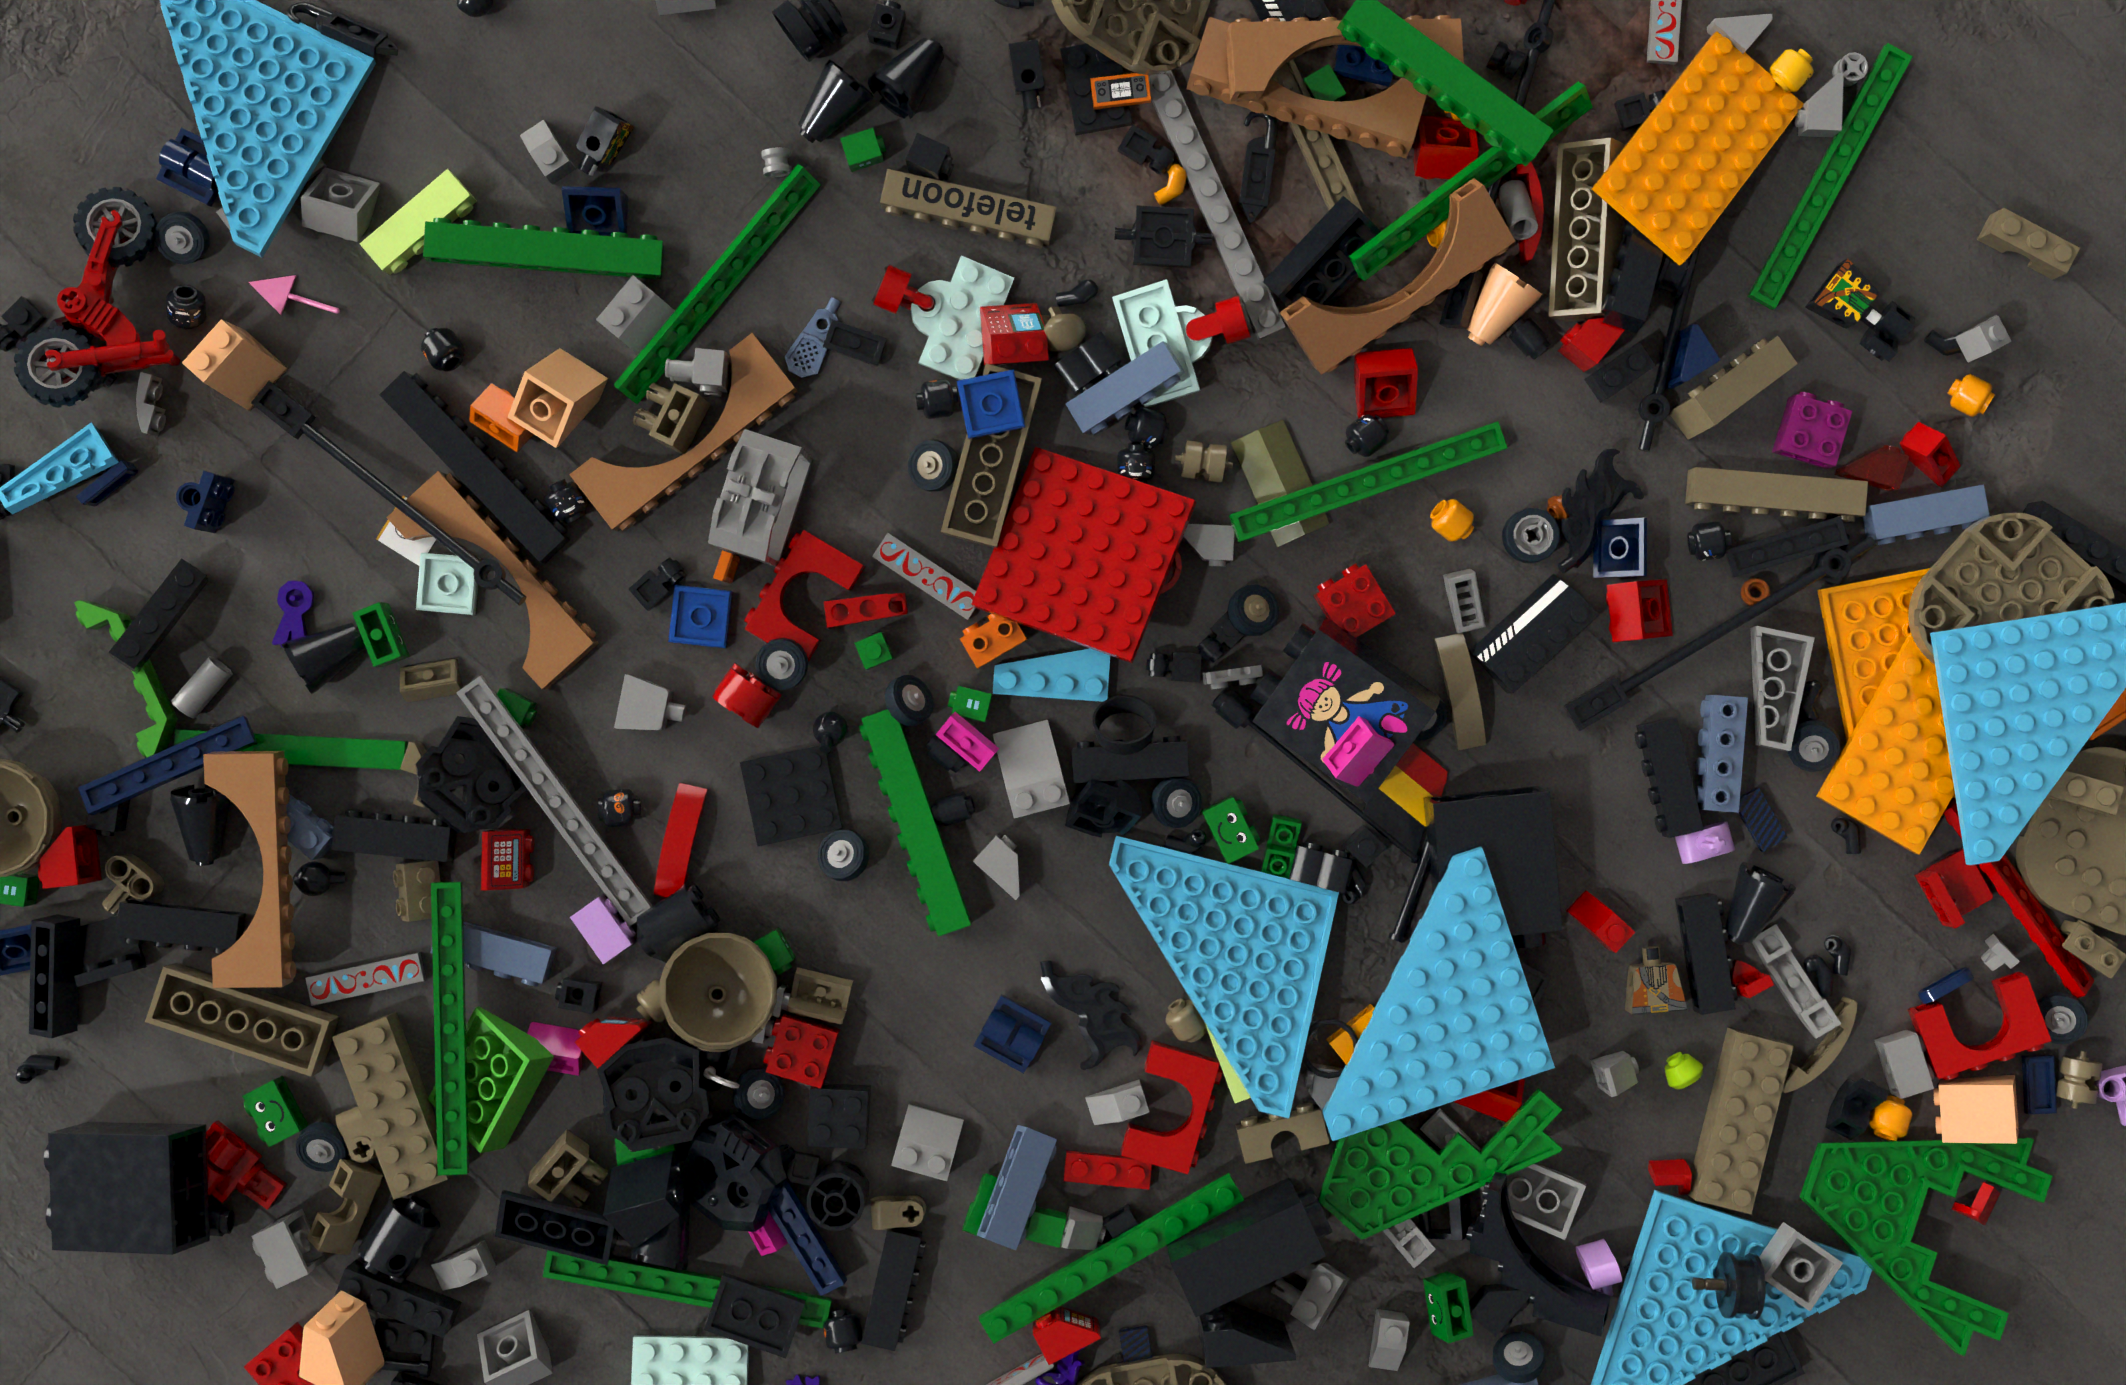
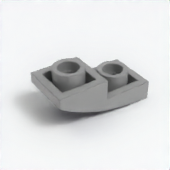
M140 372L136 398L139 426L141 432L158 437L159 432L163 430L166 423V416L164 415L166 409L155 406L156 401L162 395V378Z
M782 984L777 989V1002L772 1016L780 1017L783 1014V1010L787 1011V1005L791 994L787 993L788 985ZM769 1019L763 1030L752 1039V1042L763 1044L767 1036L772 1037L771 1034L775 1020Z

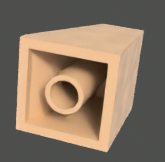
M222 319L182 362L202 382L248 411L254 407L251 402L267 382L270 381L275 384L288 369L246 330Z
M559 348L524 372L507 418L557 448L599 402L608 378Z
M2015 1075L1940 1080L1939 1088H1934V1104L1940 1105L1941 1117H1936V1133L1942 1134L1943 1143L2017 1144L2019 1123Z
M341 1290L304 1325L299 1377L314 1385H365L384 1366V1358L367 1305L356 1297Z

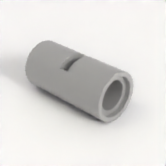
M1520 180L1508 181L1500 187L1498 193L1506 224L1514 239L1525 240L1536 233L1538 229L1537 220L1526 184Z
M209 656L171 702L179 711L195 719L233 673L221 661Z

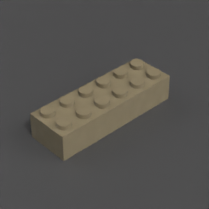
M1611 137L1558 144L1549 317L1563 322L1604 318L1606 311L1602 310V305L1606 295L1610 294L1612 286L1608 284L1613 269L1618 267L1619 260H1616L1615 256L1622 242L1623 216L1592 190V187L1626 145Z
M986 364L983 375L1008 371L1009 369ZM1014 371L1025 428L968 439V435H966L941 528L942 534L997 548L1042 386V378Z
M174 963L164 966L145 1022L312 1077L323 1069L340 1016L255 988H213L212 974Z
M394 1012L333 1036L332 1039L393 1200L452 1177L453 1175L438 1176L436 1116L428 1100L427 1092L397 1013Z
M1727 1027L1691 1171V1190L1688 1195L1695 1201L1752 1214L1794 1046L1781 1040Z

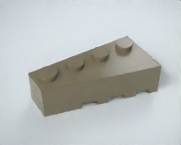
M1778 336L1768 342L1763 338L1750 347L1752 353L1747 356L1745 353H1742L1729 362L1732 366L1726 371L1722 368L1708 378L1711 381L1705 386L1702 383L1688 393L1690 397L1669 412L1688 440L1718 424L1798 364Z

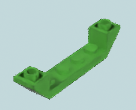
M83 600L74 602L77 608L76 616L81 625L85 626L86 629L98 630L110 624L109 632L115 642L118 641L132 623L128 614L95 602ZM150 658L137 674L132 671L135 677L133 681L134 686L139 694L144 696L147 703V714L156 722L155 725L136 733L139 740L137 747L146 758L167 749L178 720Z

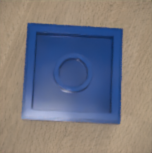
M1014 369L957 381L968 439L1025 428Z
M675 585L668 642L727 648L733 591Z

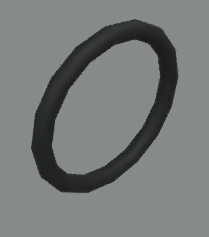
M1332 1018L1319 1020L1309 1027L1307 1040L1314 1030L1320 1026L1331 1024L1339 1026L1348 1032L1353 1040L1354 1048L1358 1042V1037L1353 1029L1340 1020ZM1305 1045L1302 1061L1308 1070L1317 1076L1328 1079L1340 1077L1344 1068L1328 1073L1314 1067L1307 1057Z

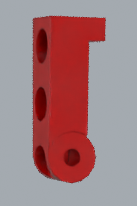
M887 593L824 601L828 629L908 614L905 593Z

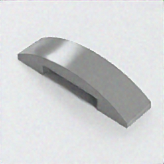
M1775 924L1760 933L1752 942L1760 959L1786 1001L1812 1036L1817 1039L1839 1026L1841 1022L1826 999L1821 998L1791 952L1792 947L1778 926Z
M1411 1219L1383 1230L1413 1268L1417 1267L1436 1250Z

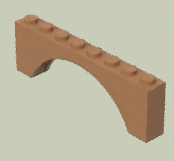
M1415 15L1404 19L1464 64L1461 18L1451 19L1449 15H1440L1434 19H1423L1422 16ZM1305 17L1295 18L1291 21L1267 18L1263 22H1251V19L1248 18L1237 19L1230 23L1226 31L1230 101L1259 100L1275 73L1293 58L1307 51L1330 45H1361L1347 40L1342 35L1341 31L1337 29L1341 20H1337L1336 17H1325L1320 21H1309Z
M1212 17L1208 18L1189 77L1187 90L1194 91L1198 95H1206L1222 100L1226 104H1235L1248 108L1255 113L1270 115L1284 122H1292L1309 130L1327 133L1337 139H1346L1366 148L1387 152L1391 156L1407 158L1414 142L1427 94L1419 93L1410 81L1401 78L1394 85L1374 96L1340 102L1307 97L1293 92L1270 79L1259 100L1230 101L1226 31L1230 23Z
M1473 178L1449 195V216L1442 241L1429 264L1403 289L1381 301L1358 307H1333L1317 303L1302 296L1279 313L1311 364L1322 375L1325 372H1331L1336 369L1339 362L1348 356L1359 353L1363 346L1371 340L1384 336L1387 333V329L1396 323L1407 320L1412 312L1419 307L1432 303L1436 296L1444 290L1455 287L1460 282V279L1467 274L1480 270L1486 261L1506 252L1509 246L1515 242V239L1485 186Z
M753 333L729 350L732 362V380L725 409L714 428L693 449L666 463L640 468L615 466L591 457L570 474L612 530L619 531L621 529L626 531L637 522L635 517L643 511L647 514L659 505L657 500L665 494L671 496L682 487L680 482L688 476L692 479L699 475L705 469L703 465L711 458L715 461L727 452L726 447L733 441L738 443L744 429L749 430L756 423L759 426L764 424L773 416L771 412L778 406L784 408L795 399L794 394L798 392Z
M437 471L406 501L451 537L461 538L480 546L496 557L508 569L519 585L521 592L527 596L525 602L530 620V642L523 669L541 689H549L599 644L594 638L597 635L596 632L586 622L581 624L575 617L578 614L577 611L567 601L562 603L556 596L558 590L547 579L543 582L536 574L539 571L538 568L528 558L523 560L517 553L520 549L509 537L504 539L498 532L500 526L489 515L486 518L478 510L481 505L470 494L467 496L463 494L459 489L462 484L451 473L446 475ZM398 508L386 517L405 539L415 541L433 537Z
M219 751L203 754L205 784L216 789L231 800L248 820L260 846L264 871L262 895L252 922L238 941L222 954L212 958L213 988L284 987L293 982L296 975V964L292 961L295 936L291 932L294 907L290 903L293 879L289 874V862L291 861L292 851L288 845L287 834L290 832L291 822L286 811L290 795L289 789L285 785L288 761L284 758V751Z

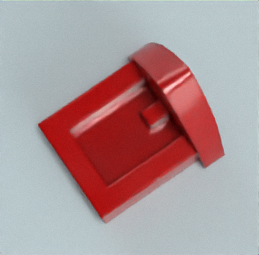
M1733 961V972L1730 973L1731 984H1734L1738 996L1751 998L1774 985L1770 975L1761 973L1755 967L1745 962Z
M1684 1159L1649 1161L1648 1171L1655 1186L1678 1185L1679 1195H1688L1690 1193L1692 1172Z
M259 1162L239 1179L236 1189L268 1210L273 1206L287 1183L265 1169V1165Z
M1983 1182L1971 1208L1954 1202L1951 1210L1982 1225H1986L2000 1193L1995 1187Z

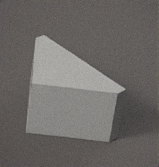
M1772 14L1715 18L1707 26V33L1712 36L1716 31L1719 32L1723 37L1728 38L1732 45L1743 54L1773 20Z

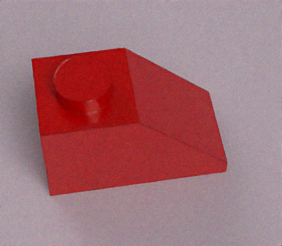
M1920 422L1908 431L1900 442L1907 459L1940 487H1943L1961 467L1947 436Z
M1587 890L1566 910L1611 952L1617 953L1635 933L1618 915Z

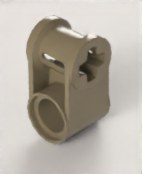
M356 1106L337 1114L336 1125L343 1136L351 1158L360 1163L376 1158L377 1155L359 1107ZM368 1144L370 1149L364 1151L363 1146Z
M917 1195L873 1197L870 1199L872 1229L887 1230L898 1227L917 1226L921 1223L926 1213V1202ZM910 1205L913 1206L914 1210L918 1211L916 1216H912V1213L907 1211Z

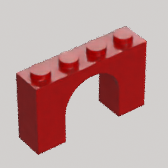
M803 530L801 535L796 533L788 546V548L792 549L786 559L783 557L780 559L774 569V573L777 574L772 584L768 582L765 584L759 594V597L762 598L757 609L754 607L750 609L744 622L747 623L745 630L767 643L778 638L794 640L806 652L809 663L822 640L795 625L786 615L783 597L787 586L793 579L802 574L818 573L851 591L865 566Z
M2018 971L1991 980L2002 1009L2003 1021L1996 1036L1984 1044L1966 1045L1960 1043L1952 1032L1943 1005L1936 1000L1907 1009L1917 1035L1922 1038L1925 1044L1926 1051L1924 1055L1935 1077L1938 1079L1942 1078V1080H1950L1958 1077L1961 1071L1967 1069L1971 1071L1980 1070L1987 1067L1988 1062L1997 1059L1998 1061H2007L2016 1057L2015 1053L2027 1050V1052L2042 1049L2045 1043L2052 1041L2027 975Z
M1152 1040L1144 1066L1145 1072L1177 1081L1185 1086L1192 1096L1191 1113L1180 1127L1171 1131H1157L1128 1123L1121 1147V1156L1184 1174L1189 1173L1190 1167L1195 1168L1199 1156V1151L1195 1150L1198 1139H1204L1207 1123L1203 1122L1206 1111H1212L1215 1096L1211 1095L1214 1084L1219 1085L1223 1072L1222 1068L1219 1067V1060Z

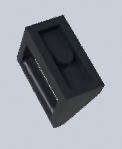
M1469 1193L1449 1201L1451 1227L1449 1229L1431 1230L1430 1210L1419 1214L1420 1231L1427 1239L1463 1241L1466 1238L1468 1227L1471 1223Z

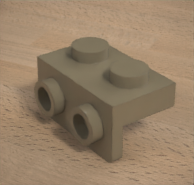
M429 860L396 864V870L393 871V882L399 891V899L396 900L398 916H401L402 921L408 922L432 919L431 883L440 882L438 861Z
M2064 920L2058 929L2068 936L2062 945L2065 950L2108 978L2114 977L2126 959V954L2116 948L2118 946L2117 943L2105 936H2098L2092 932L2094 930L2093 927L2081 920H2077V922Z
M797 967L787 1011L802 1017L808 1016L821 1019L827 1023L843 1024L848 1009L853 980Z

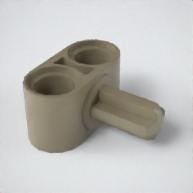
M133 854L111 857L105 864L106 875L116 884L115 888L102 903L104 909L110 913H117L119 903L128 900L130 896L143 900L158 896L164 889V880L161 875ZM121 861L127 864L126 874L120 871ZM144 879H147L150 884L148 893L142 888Z

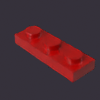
M1066 1150L1064 1181L1149 1190L1152 1164L1125 1156Z

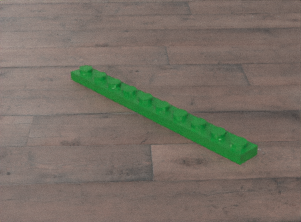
M1889 43L1883 46L1842 121V131L1834 136L1747 297L1771 310L1777 307L1913 56Z
M1579 81L1534 115L1554 130L1545 144L1593 108L1586 86ZM1491 147L1352 253L1349 257L1358 277L1366 281L1445 221L1449 216V195L1475 178L1487 189L1518 164L1513 162L1508 157V153L1500 147Z
M799 164L796 165L613 384L634 403L638 404L642 400L647 390L651 389L649 386L652 383H656L665 372L666 360H675L820 187L821 184L804 167Z
M1497 421L1230 514L1229 518L1239 543L1503 451L1508 447Z
M463 881L432 882L438 1176L464 1175L469 1173Z
M1227 1173L979 1315V1321L993 1344L1243 1202L1244 1197L1230 1173Z
M547 1250L543 1277L708 1308L712 1307L721 1281V1277L613 1257L610 1258L608 1265H603ZM765 1286L806 1300L798 1324L823 1329L824 1321L829 1318L832 1298Z

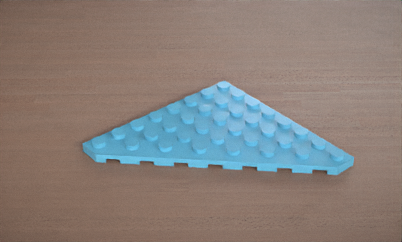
M160 0L175 55L183 74V81L196 116V123L205 145L209 165L218 187L222 207L231 229L232 239L237 246L263 258L376 62L374 58L322 35L321 32L303 23L297 24L291 21L287 15L256 0Z
M2126 602L1930 633L1965 862L1967 865L2000 861L2125 690Z
M1116 836L1109 861L1110 868L1259 1112L1289 1119L1339 892Z
M1481 846L1452 856L1441 882L1438 883L1429 901V906L1410 938L1406 951L1397 963L1385 992L1382 993L1366 1029L1364 1028L1348 1064L1345 1065L1329 1101L1326 1102L1322 1113L1332 1141L1555 1068Z
M1654 1190L1591 1385H1684L1695 1379V1376L1709 1368L1712 1370L1730 1361L1732 1356L1744 1350L1749 1351L1768 1341V1337L1804 1322L1803 1319L1818 1312L1820 1314L1839 1304V1300L1853 1293L1856 1295L1866 1290L1872 1269L1856 1254L1811 1240L1843 1262L1811 1311L1765 1281V1304L1763 1312L1757 1320H1751L1746 1315L1736 1314L1731 1319L1724 1318L1717 1304L1716 1291L1694 1290L1692 1287L1693 1277L1703 1279L1715 1278L1718 1259L1723 1252H1731L1735 1257H1745L1748 1253H1755L1760 1257L1778 1229Z

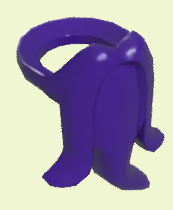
M1080 1350L1060 1359L1056 1370L1047 1371L1036 1377V1384L1076 1385L1080 1367L1085 1364L1084 1360H1078ZM1051 1376L1056 1384L1045 1381L1043 1377Z

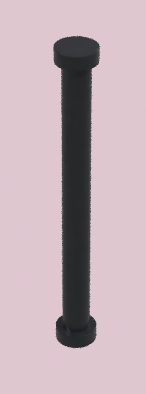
M1427 838L1393 933L1390 932L1388 938L1401 943H1405L1406 938L1404 934L1430 864Z

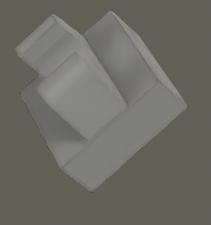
M1994 933L1985 940L1989 949L1981 956V959L1992 971L2004 963L2012 969L2020 962L2015 954Z

